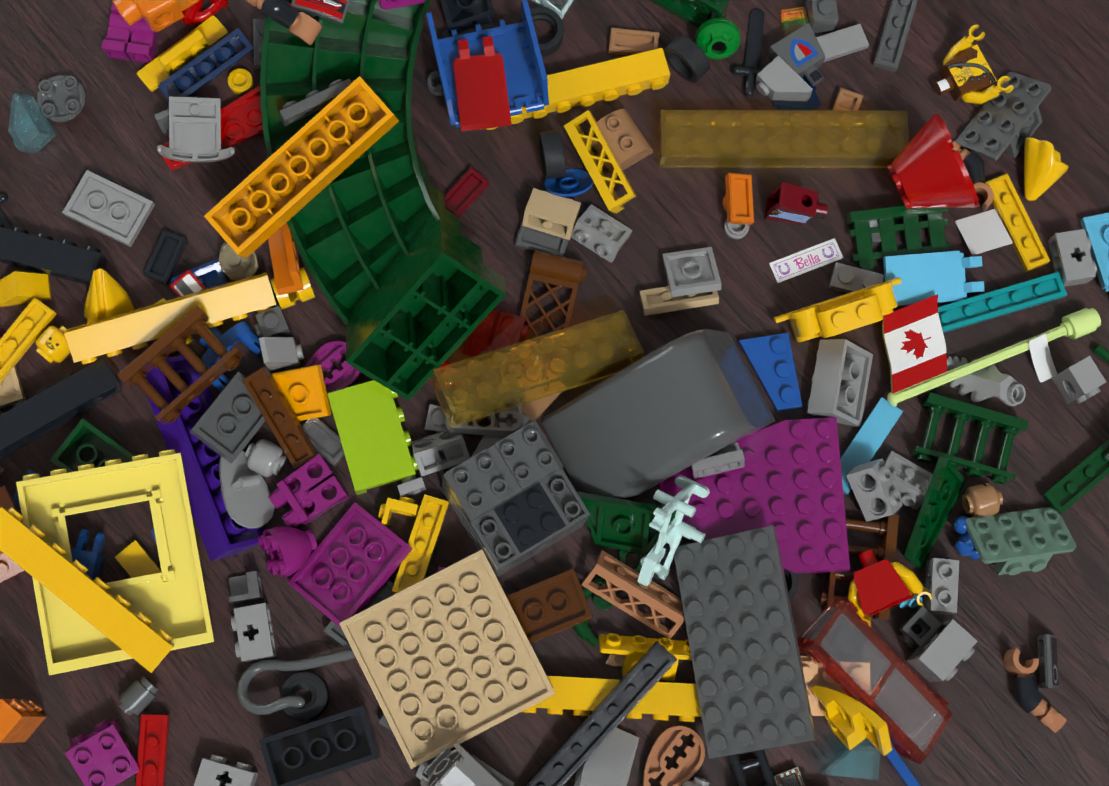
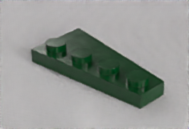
M940 456L904 554V558L909 564L920 570L923 569L966 482L949 459Z

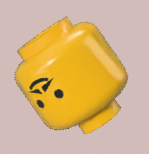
M49 326L36 339V346L38 347L36 351L50 363L53 361L60 363L71 353L64 332L67 330L64 326H61L59 329L55 326Z

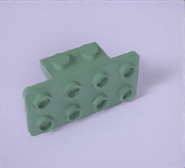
M1052 507L971 517L966 520L967 531L981 560L986 564L996 563L994 568L997 575H1016L1025 571H1041L1047 566L1053 554L1073 552L1076 548V543L1062 516Z

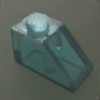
M20 93L12 95L8 132L13 139L14 145L21 152L38 153L56 134L32 95Z
M863 740L851 750L845 747L821 768L820 774L879 780L880 752L875 747H872L873 744L870 741Z

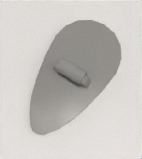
M243 450L232 464L220 456L219 476L221 491L229 516L238 525L246 528H259L266 525L273 517L275 507L268 498L271 493L263 477L248 468V458L245 457Z

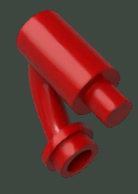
M199 0L182 11L184 18L180 19V21L187 25L195 26L196 23L206 21L221 8H227L228 0H210L212 5L201 11L204 0Z

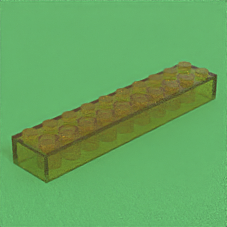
M661 110L658 119L659 167L887 168L909 143L908 111Z

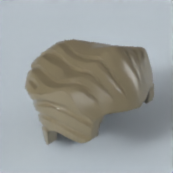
M226 241L222 244L219 254V266L230 279L241 280L252 277L256 273L259 264L256 250L245 259L237 255Z

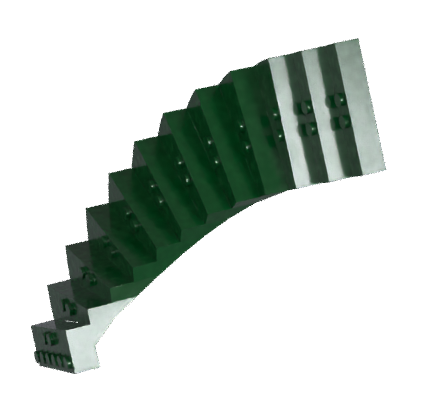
M350 0L343 24L337 25L317 15L312 17L322 25V29L312 45L293 35L287 30L288 28L266 17L261 54L260 89L263 133L268 158L321 111L319 110L284 127L279 113L280 110H283L282 106L294 100L298 103L306 99L305 96L314 90H319L320 92L329 88V84L338 79L345 81L350 78L351 82H353L360 76L399 120L396 125L287 221V224L314 280L332 308L346 325V362L409 401L507 295L504 277L484 265L482 248L461 234L460 219L445 209L444 194L429 183L428 167L418 155L417 138L411 120L412 75L417 45L430 0H425L422 4L388 10L380 8L379 0Z

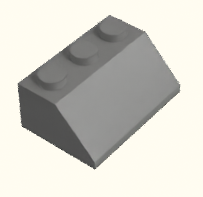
M846 339L820 340L807 413L817 418L837 417V423L861 427L873 354Z

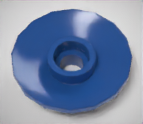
M566 169L565 177L545 179L544 186L545 190L553 195L573 198L588 191L594 182L587 171Z

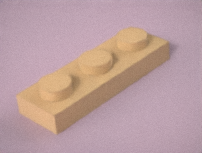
M669 286L640 291V300L645 316L719 304L717 291L671 297Z

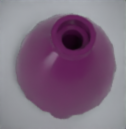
M279 526L263 531V535L258 537L259 545L263 551H266L269 559L266 562L269 573L272 576L277 574L282 579L298 571L309 558L311 551L317 549V542L311 530L302 531L293 527Z

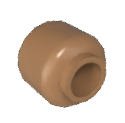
M990 483L970 486L966 489L965 494L962 495L963 509L966 514H970L972 517L995 515L999 512L1000 505L1003 504L1002 493L1000 490H996Z

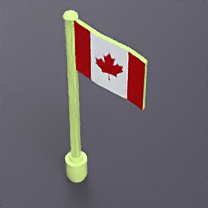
M938 294L883 316V340L891 376V392L888 393L887 400L891 406L895 407L899 402L1030 350L1029 341L1043 334L1047 335L1048 342L1062 336L1069 337L1071 340L1077 339L1096 331L1097 327L1101 325V318L1094 308L1081 309L1064 316L1059 327L947 372L946 343L938 315Z

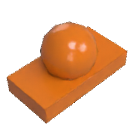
M728 173L725 175L726 195L722 202L723 208L727 212V221L729 224L751 225L754 223L752 176Z

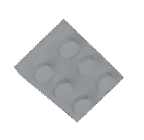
M86 170L62 213L66 217L131 248L155 204L151 200Z

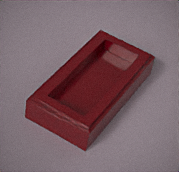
M470 167L444 195L445 209L460 218L490 186V182L474 168Z

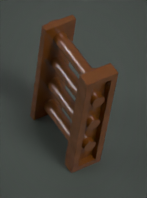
M198 305L117 375L130 388L133 385H138L161 410L155 418L163 425L166 423L170 424L178 419L182 409L227 370L235 369L243 357L236 347L229 352L206 327V322L209 318ZM193 333H198L221 358L210 369L186 344V339ZM173 350H178L201 375L190 387L166 361V356ZM159 368L181 393L170 404L146 379V374L151 369Z
M890 515L883 517V520L879 522H866L865 520L846 518L847 529L876 532L881 536V544L877 548L848 544L849 555L858 556L865 551L873 550L878 561L889 559L891 563L895 562L899 516ZM856 571L826 572L824 590L820 591L819 606H822V612H831L833 605L850 607L848 596L834 594L835 579L852 581L854 579L853 573ZM890 608L874 614L873 619L889 620Z

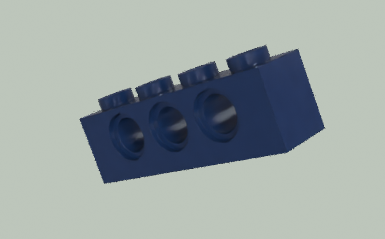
M237 28L160 83L158 88L168 102L169 96L190 97L253 52L254 48L241 30Z

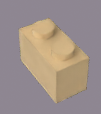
M533 188L525 209L522 226L570 240L581 203Z

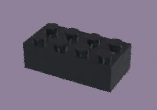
M360 706L259 740L272 786H296L381 758L366 706Z

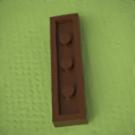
M265 366L243 379L242 382L294 469L317 456L316 449L267 367Z

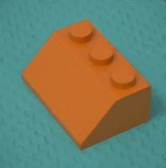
M15 698L0 699V743L26 742L46 718L41 712L43 708L32 699L29 701L25 699L17 700Z

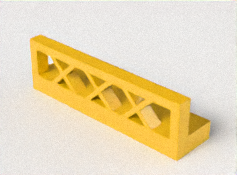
M588 110L564 125V128L608 210L617 214L625 209L623 204L636 197V194L591 111ZM587 119L591 124L589 136L584 134L579 125ZM592 140L600 142L603 147L600 157L596 156L591 147ZM604 162L613 165L612 178L607 177L602 167ZM615 183L622 184L628 194L619 199L614 190Z

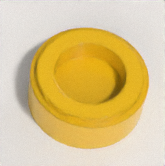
M235 69L228 76V85L236 94H246L253 87V78L249 71L245 69Z

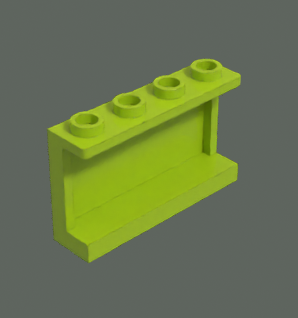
M372 380L327 393L357 495L366 493V490L410 476H416L415 471L419 470L414 455L410 456L408 446H411L412 442L409 432H403L401 422L405 421L401 406L397 408L395 406L393 398L398 397L395 392Z

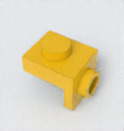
M401 496L399 500L387 498L386 504H381L378 518L382 519L381 523L388 527L392 512L416 518L420 508L417 504H414L415 500Z

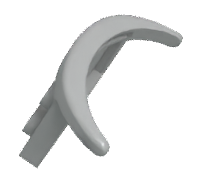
M169 96V148L158 145V153L170 160L182 162H216L233 156L235 148L230 147L221 150L220 98Z

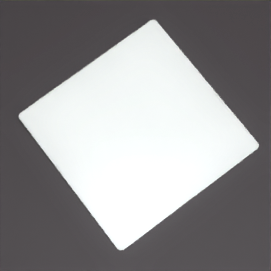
M995 209L955 221L972 255L1013 243Z

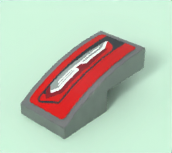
M292 0L290 5L297 11L311 17L317 15L337 25L343 24L350 0Z

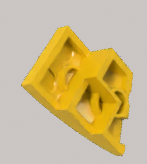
M817 685L810 689L811 693L823 704L820 709L832 732L849 750L867 738L883 756L892 751L887 723L875 712L841 692Z

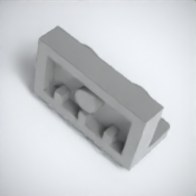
M591 204L576 222L571 238L612 263L633 230Z
M738 442L725 446L691 465L693 478L697 479L743 468L745 465L742 449L740 450Z
M891 451L884 463L891 471V479L894 486L901 494L902 503L917 510L924 501L933 474Z

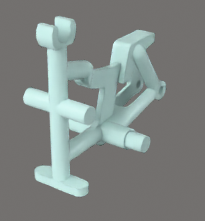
M679 475L675 479V484L683 489L674 497L660 490H657L654 494L653 499L665 504L662 509L656 508L653 513L655 517L649 526L660 532L659 538L648 555L640 561L642 568L638 577V583L646 587L650 584L654 573L660 579H666L674 553L682 536L702 543L704 540V533L683 522L682 519L684 514L691 518L695 514L696 508L688 504L691 495L695 494L701 498H706L710 494V490L706 486L685 476ZM677 510L673 521H670L672 513ZM666 543H668L670 545V551L668 553L664 566H662L660 564V561L662 560L666 549L663 548V546Z

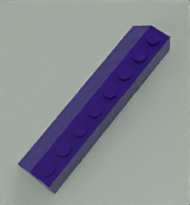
M183 356L167 358V363L189 387L200 378L193 366ZM153 368L146 374V379L169 404L181 394L159 368ZM207 387L180 411L181 415L174 422L163 425L157 419L156 421L167 449H175V454L181 453L191 512L210 561H215L259 545L258 537L263 535L265 529L263 526L259 528H246L238 525L231 519L222 497L219 476L220 455L190 433L191 429L214 402L209 387ZM148 397L153 413L156 416L161 410Z

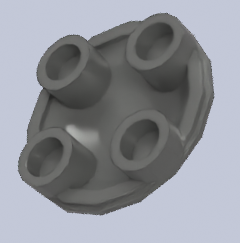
M57 75L48 80H42L38 85L37 105L39 111L47 119L54 122H66L74 119L82 111L85 105L86 94L83 86L75 77Z

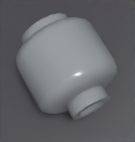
M261 439L256 444L251 443L245 453V457L248 458V468L264 477H270L272 474L277 475L286 459L283 456V449L266 439Z

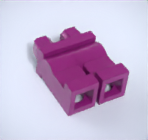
M112 3L107 37L103 39L101 49L108 58L130 60L131 58L132 61L144 63L153 61L156 55L159 32L152 31L143 18L135 24L128 26Z
M320 454L277 483L278 488L268 496L276 509L287 502L290 504L292 510L284 514L282 519L287 527L293 528L301 523L309 524L327 510L350 498Z

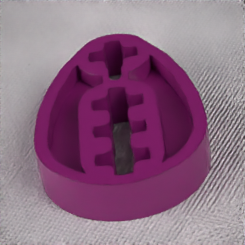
M332 341L324 344L310 358L305 367L321 364L322 372L325 369L331 371L334 361L339 363L343 360L342 353H346V342ZM344 361L341 364L343 367L341 371L335 369L332 372V379H324L327 393L353 386L360 378L361 372Z

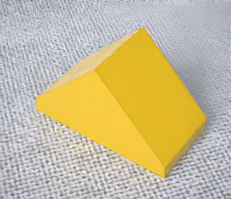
M14 271L0 280V307L30 303L34 297L39 301L52 300L48 274Z

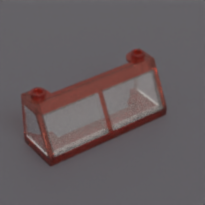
M835 599L798 637L799 651L802 654L806 651V654L812 658L811 661L819 665L848 696L867 706L887 723L891 744H894V749L901 757L921 764L929 755L953 715L947 708L948 702L939 694L934 695L860 618L857 614L858 609L852 602Z

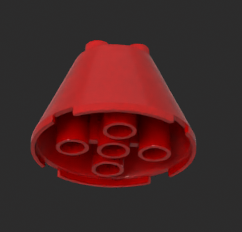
M939 113L934 114L892 163L887 166L907 210L911 208H975L980 206L977 202L979 199L959 151L953 150L952 136Z

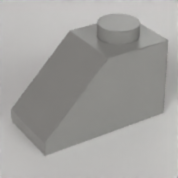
M779 55L759 72L756 77L755 84L759 93L775 101H807L810 99L813 91Z
M293 337L259 338L264 364L272 374L302 367L300 362L301 359H304L302 345H297Z

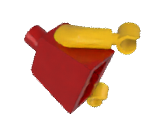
M868 550L858 555L863 569L853 573L854 579L850 582L848 603L853 616L856 617L855 627L857 630H860V621H866L870 628V616L914 597L921 606L923 605L919 599L921 595L926 594L932 600L929 590L923 587L914 572L901 563H891L889 559L878 562L873 550Z

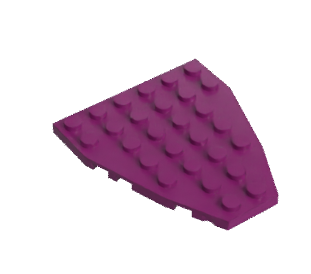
M837 417L784 420L735 441L738 442L740 450L742 449L745 458L743 468L694 479L691 466L660 483V491L673 497L683 489L675 484V479L679 475L704 485L710 490V494L706 498H701L695 494L691 495L688 504L696 508L695 514L692 518L684 514L682 519L683 522L704 533V540L773 525L776 527L783 569L788 570V572L802 574L850 571ZM682 536L684 539H686V540H688V541L697 542V541H695V540H693V539L690 540V539H688V538Z

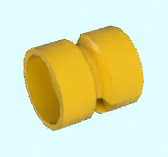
M304 267L300 268L304 290L279 296L275 278L270 279L282 310L294 306L297 300L305 302L316 298Z

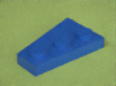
M784 333L739 340L738 344L741 350L746 354L751 368L757 374L762 383L761 386L775 411L801 408L802 401L789 334Z

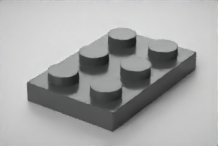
M237 372L190 431L191 434L231 464L266 421L242 382L246 377Z

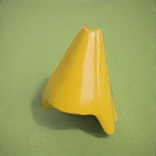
M1029 137L1025 139L1024 192L1025 198L1028 201H1035L1068 170V165L1061 162V155L1057 150H1054L1052 143Z
M101 268L93 271L84 307V317L87 319V323L134 310L127 292L108 272Z

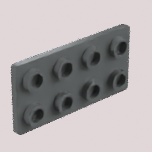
M1009 72L1006 76L1011 79L1003 84V88L1012 85L1014 86L1013 91L1010 93L1001 91L999 96L985 102L957 138L956 142L961 145L960 148H966L971 152L975 151L977 154L994 161L998 160L1004 151H1006L1007 155L1015 158L1024 147L1025 139L1031 138L1043 122L1039 105L1051 91L1050 84Z

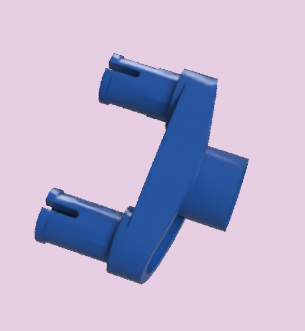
M246 321L236 324L224 334L217 327L209 329L228 351L238 342H242L256 357L262 353L259 337L252 331L253 328ZM201 337L199 343L207 349L201 361L210 369L221 358ZM222 374L212 385L221 393L225 388L222 383L227 386L231 379Z

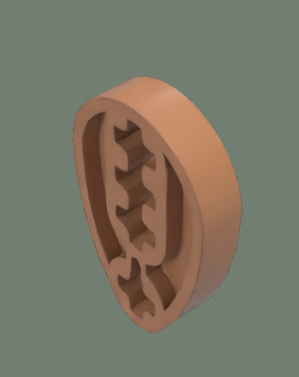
M672 726L661 732L647 756L643 771V786H650L651 784L648 780L650 778L656 779L662 772H664V775L659 781L661 786H681L685 781L689 780L704 761L705 748L701 737L694 730L685 726ZM691 734L693 736L691 739L694 743L693 746H686L683 752L686 754L684 758L680 756L676 758L675 762L678 764L676 768L670 767L667 769L665 767L667 765V762L664 760L665 757H673L675 754L673 747H680L683 743L682 739H680L681 736Z

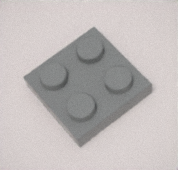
M712 247L662 254L671 297L721 290L722 283Z

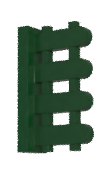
M905 206L849 212L845 215L846 225L853 224V230H849V237L854 236L856 255H852V261H857L860 269L869 271L874 267V259H882L883 264V257L936 253L952 250L951 244H946L944 226L948 225V218L943 219L942 215L949 211V208H911L907 210ZM926 216V221L919 222L918 217ZM894 219H901L902 224L894 225ZM878 220L879 227H870L869 221ZM920 228H927L929 246L922 247ZM895 231H903L905 249L897 250ZM880 233L881 252L873 253L871 234Z

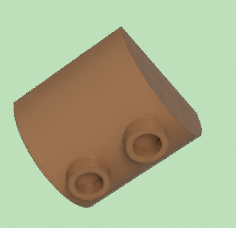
M626 109L616 110L597 121L622 170L653 153V149ZM590 129L587 131L586 136H589ZM592 140L591 147L597 157H600L603 147L600 142ZM604 162L603 166L609 173L610 177H612L614 171L613 165L611 163Z

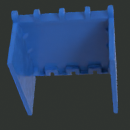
M521 0L522 15L520 23L505 25V21L502 19L499 20L500 27L481 30V26L478 24L475 25L476 32L457 35V31L454 29L451 30L452 37L438 40L431 12L426 13L430 40L451 126L461 127L453 66L455 58H460L458 40L468 39L470 56L485 54L483 37L493 36L494 52L500 53V56L503 55L511 116L522 114L521 107L525 106L526 112L529 113L543 110L544 106L549 105L548 79L527 0Z

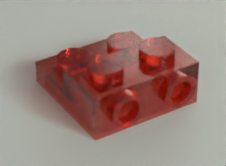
M492 310L468 336L463 355L499 366L518 364L522 353L518 346L521 339H526L529 325L525 324L526 318Z

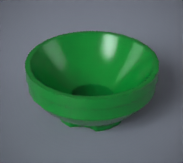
M713 18L704 22L697 30L696 44L703 50L707 58L722 60L733 55L738 49L740 32L732 21L725 18ZM716 42L726 44V47L721 51L712 49V45Z

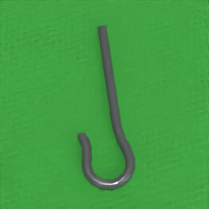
M346 649L301 660L285 661L278 659L259 661L246 669L238 681L237 696L239 702L247 711L256 715L271 714L287 707H302L305 704V700L299 696H287L267 704L255 703L249 698L247 692L248 685L251 679L262 671H300L355 659L356 657L352 649Z

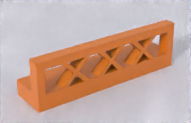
M286 222L268 238L275 284L279 296L304 290L296 243Z

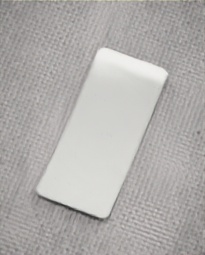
M1043 334L1030 340V353L1039 381L1044 382L1056 376L1057 371L1050 354L1047 335Z

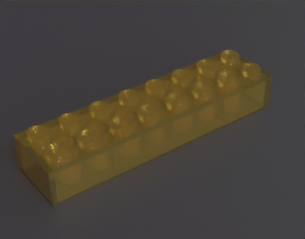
M624 310L433 369L432 386L448 424L452 428L614 375L641 359L644 350Z

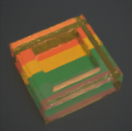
M805 7L786 9L780 12L785 36L808 23Z

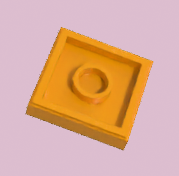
M321 364L271 374L298 421L332 415Z

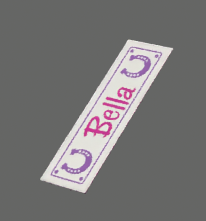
M835 238L773 261L769 265L777 283L840 260L843 256Z

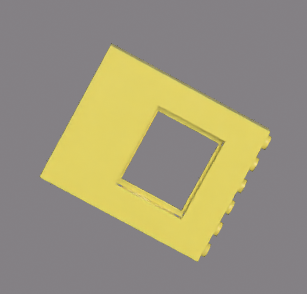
M175 449L161 451L159 452V457L148 458V454L132 457L131 462L122 463L121 459L105 461V466L94 468V464L78 466V471L67 473V469L50 471L51 476L40 478L39 474L22 476L23 481L16 482L21 514L24 516L23 523L29 528L32 525L39 528L46 534L43 539L50 545L55 542L67 551L64 556L72 563L65 516L149 501L162 572L106 583L109 586L107 592L114 597L118 594L131 604L128 609L137 615L140 611L152 621L149 626L158 632L162 629L173 638L170 643L174 645L171 651L214 642L181 453L175 454ZM32 577L49 675L132 659L130 655Z

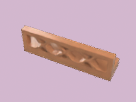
M602 550L597 556L593 568L583 580L582 586L663 636L671 639L685 621L682 599L652 580L647 587L638 583L639 572ZM597 574L606 579L607 585L599 586L591 580ZM623 590L627 592L629 599L618 598L615 591ZM637 604L648 605L651 608V612L643 613L639 611ZM667 617L675 623L669 629L660 623L659 618Z

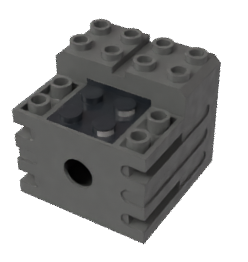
M536 421L527 424L498 441L490 448L481 451L443 474L442 493L478 551L483 550L497 578L581 528L590 516L589 511L564 473L562 462Z

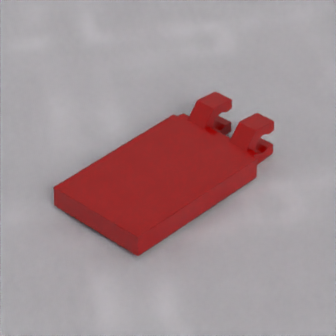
M493 36L483 37L485 54L470 56L468 39L458 40L460 58H455L453 66L462 132L512 125L503 55L500 56V53L494 52Z

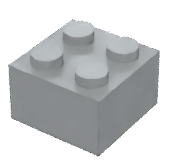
M953 619L941 622L942 625L922 647L917 648L906 660L929 682L949 681L958 671L956 668L961 660L966 661L975 651L973 646L978 641Z

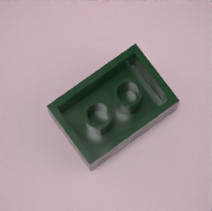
M82 418L50 461L61 469H67V473L78 471V466L94 464V468L105 466V461L121 459L122 463L131 462L134 455ZM123 505L116 506L115 508L120 510Z

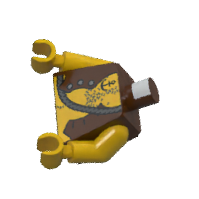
M979 25L971 26L969 36H964L958 41L943 60L944 67L940 71L942 79L934 82L935 92L939 96L950 92L956 102L963 100L966 103L983 104L999 96L1001 91L1004 93L1013 91L1014 86L1012 85L1003 88V84L1011 78L1002 76L997 80L978 44H972L974 40L980 41L985 37V32H982L978 37H974L973 32Z

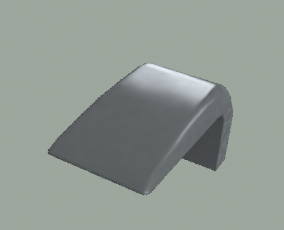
M702 329L670 341L546 415L542 419V424L576 492L630 500L714 452L765 428L776 420L730 333Z

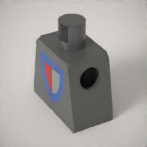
M809 23L770 46L767 57L771 62L779 55L801 78L806 77L811 86L817 85L824 79L818 68L822 66L825 54Z

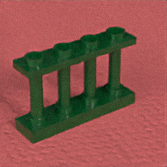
M929 393L923 398L921 407L927 408L930 415L922 447H914L911 449L910 455L916 456V460L923 463L937 462L939 456L949 459L956 469L965 470L966 475L980 478L981 475L991 478L990 481L996 484L1005 485L1006 482L1009 483L1015 480L1016 474L1006 470L1014 436L1027 431L1028 420L934 393ZM943 413L953 416L955 420L947 454L932 450L939 418ZM968 420L976 422L979 427L971 461L957 457L964 424ZM992 428L1000 429L1004 434L996 468L981 464L989 430Z

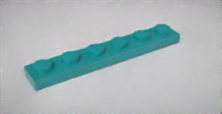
M1059 272L938 307V315L942 331L946 333L1067 296V292Z

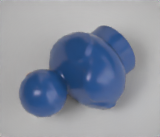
M959 516L953 522V528L961 534L955 543V550L961 556H969L971 560H976L980 556L967 531V517Z

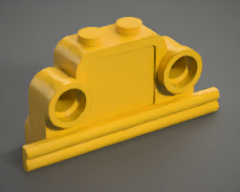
M900 277L773 317L774 323H779L789 319L796 342H803L816 337L827 338L881 321L884 315L894 312L893 308L898 307L893 292V286L902 282Z

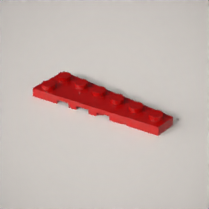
M260 86L220 109L221 150L263 134ZM169 141L162 146L169 148ZM162 156L171 171L193 163L170 160Z

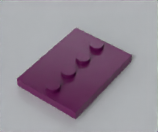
M355 502L310 555L305 564L290 579L288 584L341 628L339 623L360 613L413 548Z

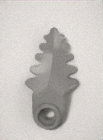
M948 356L947 372L967 364V359L962 357L961 361H959V358L956 356L953 359ZM995 364L950 382V386L953 388L959 384L961 385L958 392L960 395L972 392L971 400L974 402L997 397L1008 406H1016L1024 401L1026 395L1024 386L1010 375L1002 374Z

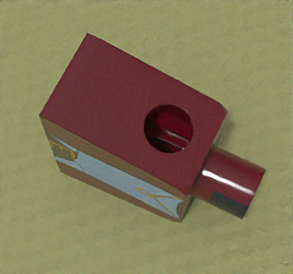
M782 182L767 196L764 219L804 225L813 217L824 219L827 215L828 205L817 202V191Z

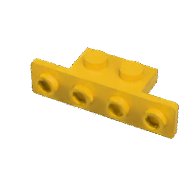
M211 16L139 70L137 75L147 88L153 92L160 83L225 38L229 33L215 16Z
M614 633L600 634L598 639L601 653L624 655L623 677L656 641L677 658V661L660 680L675 681L678 660H692L689 640L645 638L639 635L633 637L620 636Z

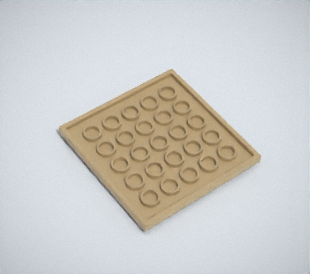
M483 550L339 623L411 769L434 758L446 748L451 749L454 747V744H460L556 694Z

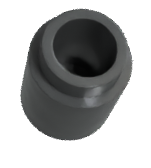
M145 675L140 679L136 678L119 696L121 701L119 707L130 716L133 713L139 715L156 697L155 693L159 688Z

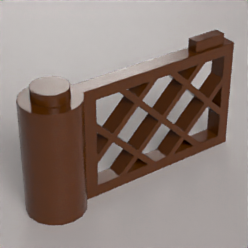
M537 250L534 251L513 348L562 358L563 354L568 355L571 339H567L577 290L579 282H585L588 267L583 266L584 261ZM533 281L544 283L548 292L536 299L531 291ZM549 284L554 285L556 287L551 289ZM562 287L572 289L570 299L562 304L554 294L555 291ZM531 295L534 301L528 304ZM552 295L558 307L545 313L539 301ZM536 304L543 316L531 323L526 316V311ZM569 304L568 310H567V313H566V311L564 310L563 307H565L566 305ZM561 309L566 317L565 323L555 328L549 316ZM546 319L553 331L540 338L533 326ZM524 320H526L528 325L523 328ZM531 328L538 339L530 345L519 343L521 333ZM561 329H563L562 337L558 333ZM556 334L560 341L558 352L548 350L543 340ZM540 343L543 348L535 347V345Z

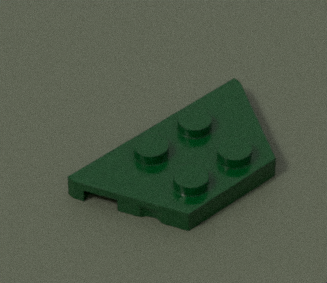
M577 492L590 513L586 520V525L591 529V536L596 545L647 554L655 540L659 538L660 532L650 527L649 524L655 517L653 515L655 509H662L663 506ZM677 510L672 513L670 521H673Z

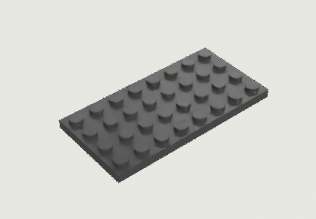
M771 525L704 540L702 543L696 542L678 546L674 553L709 759L815 741L814 724L776 527Z

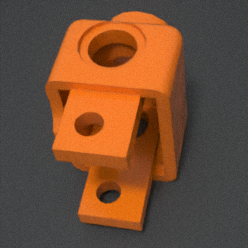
M112 0L128 26L135 24L143 18L154 32H159L184 18L182 11L199 1Z

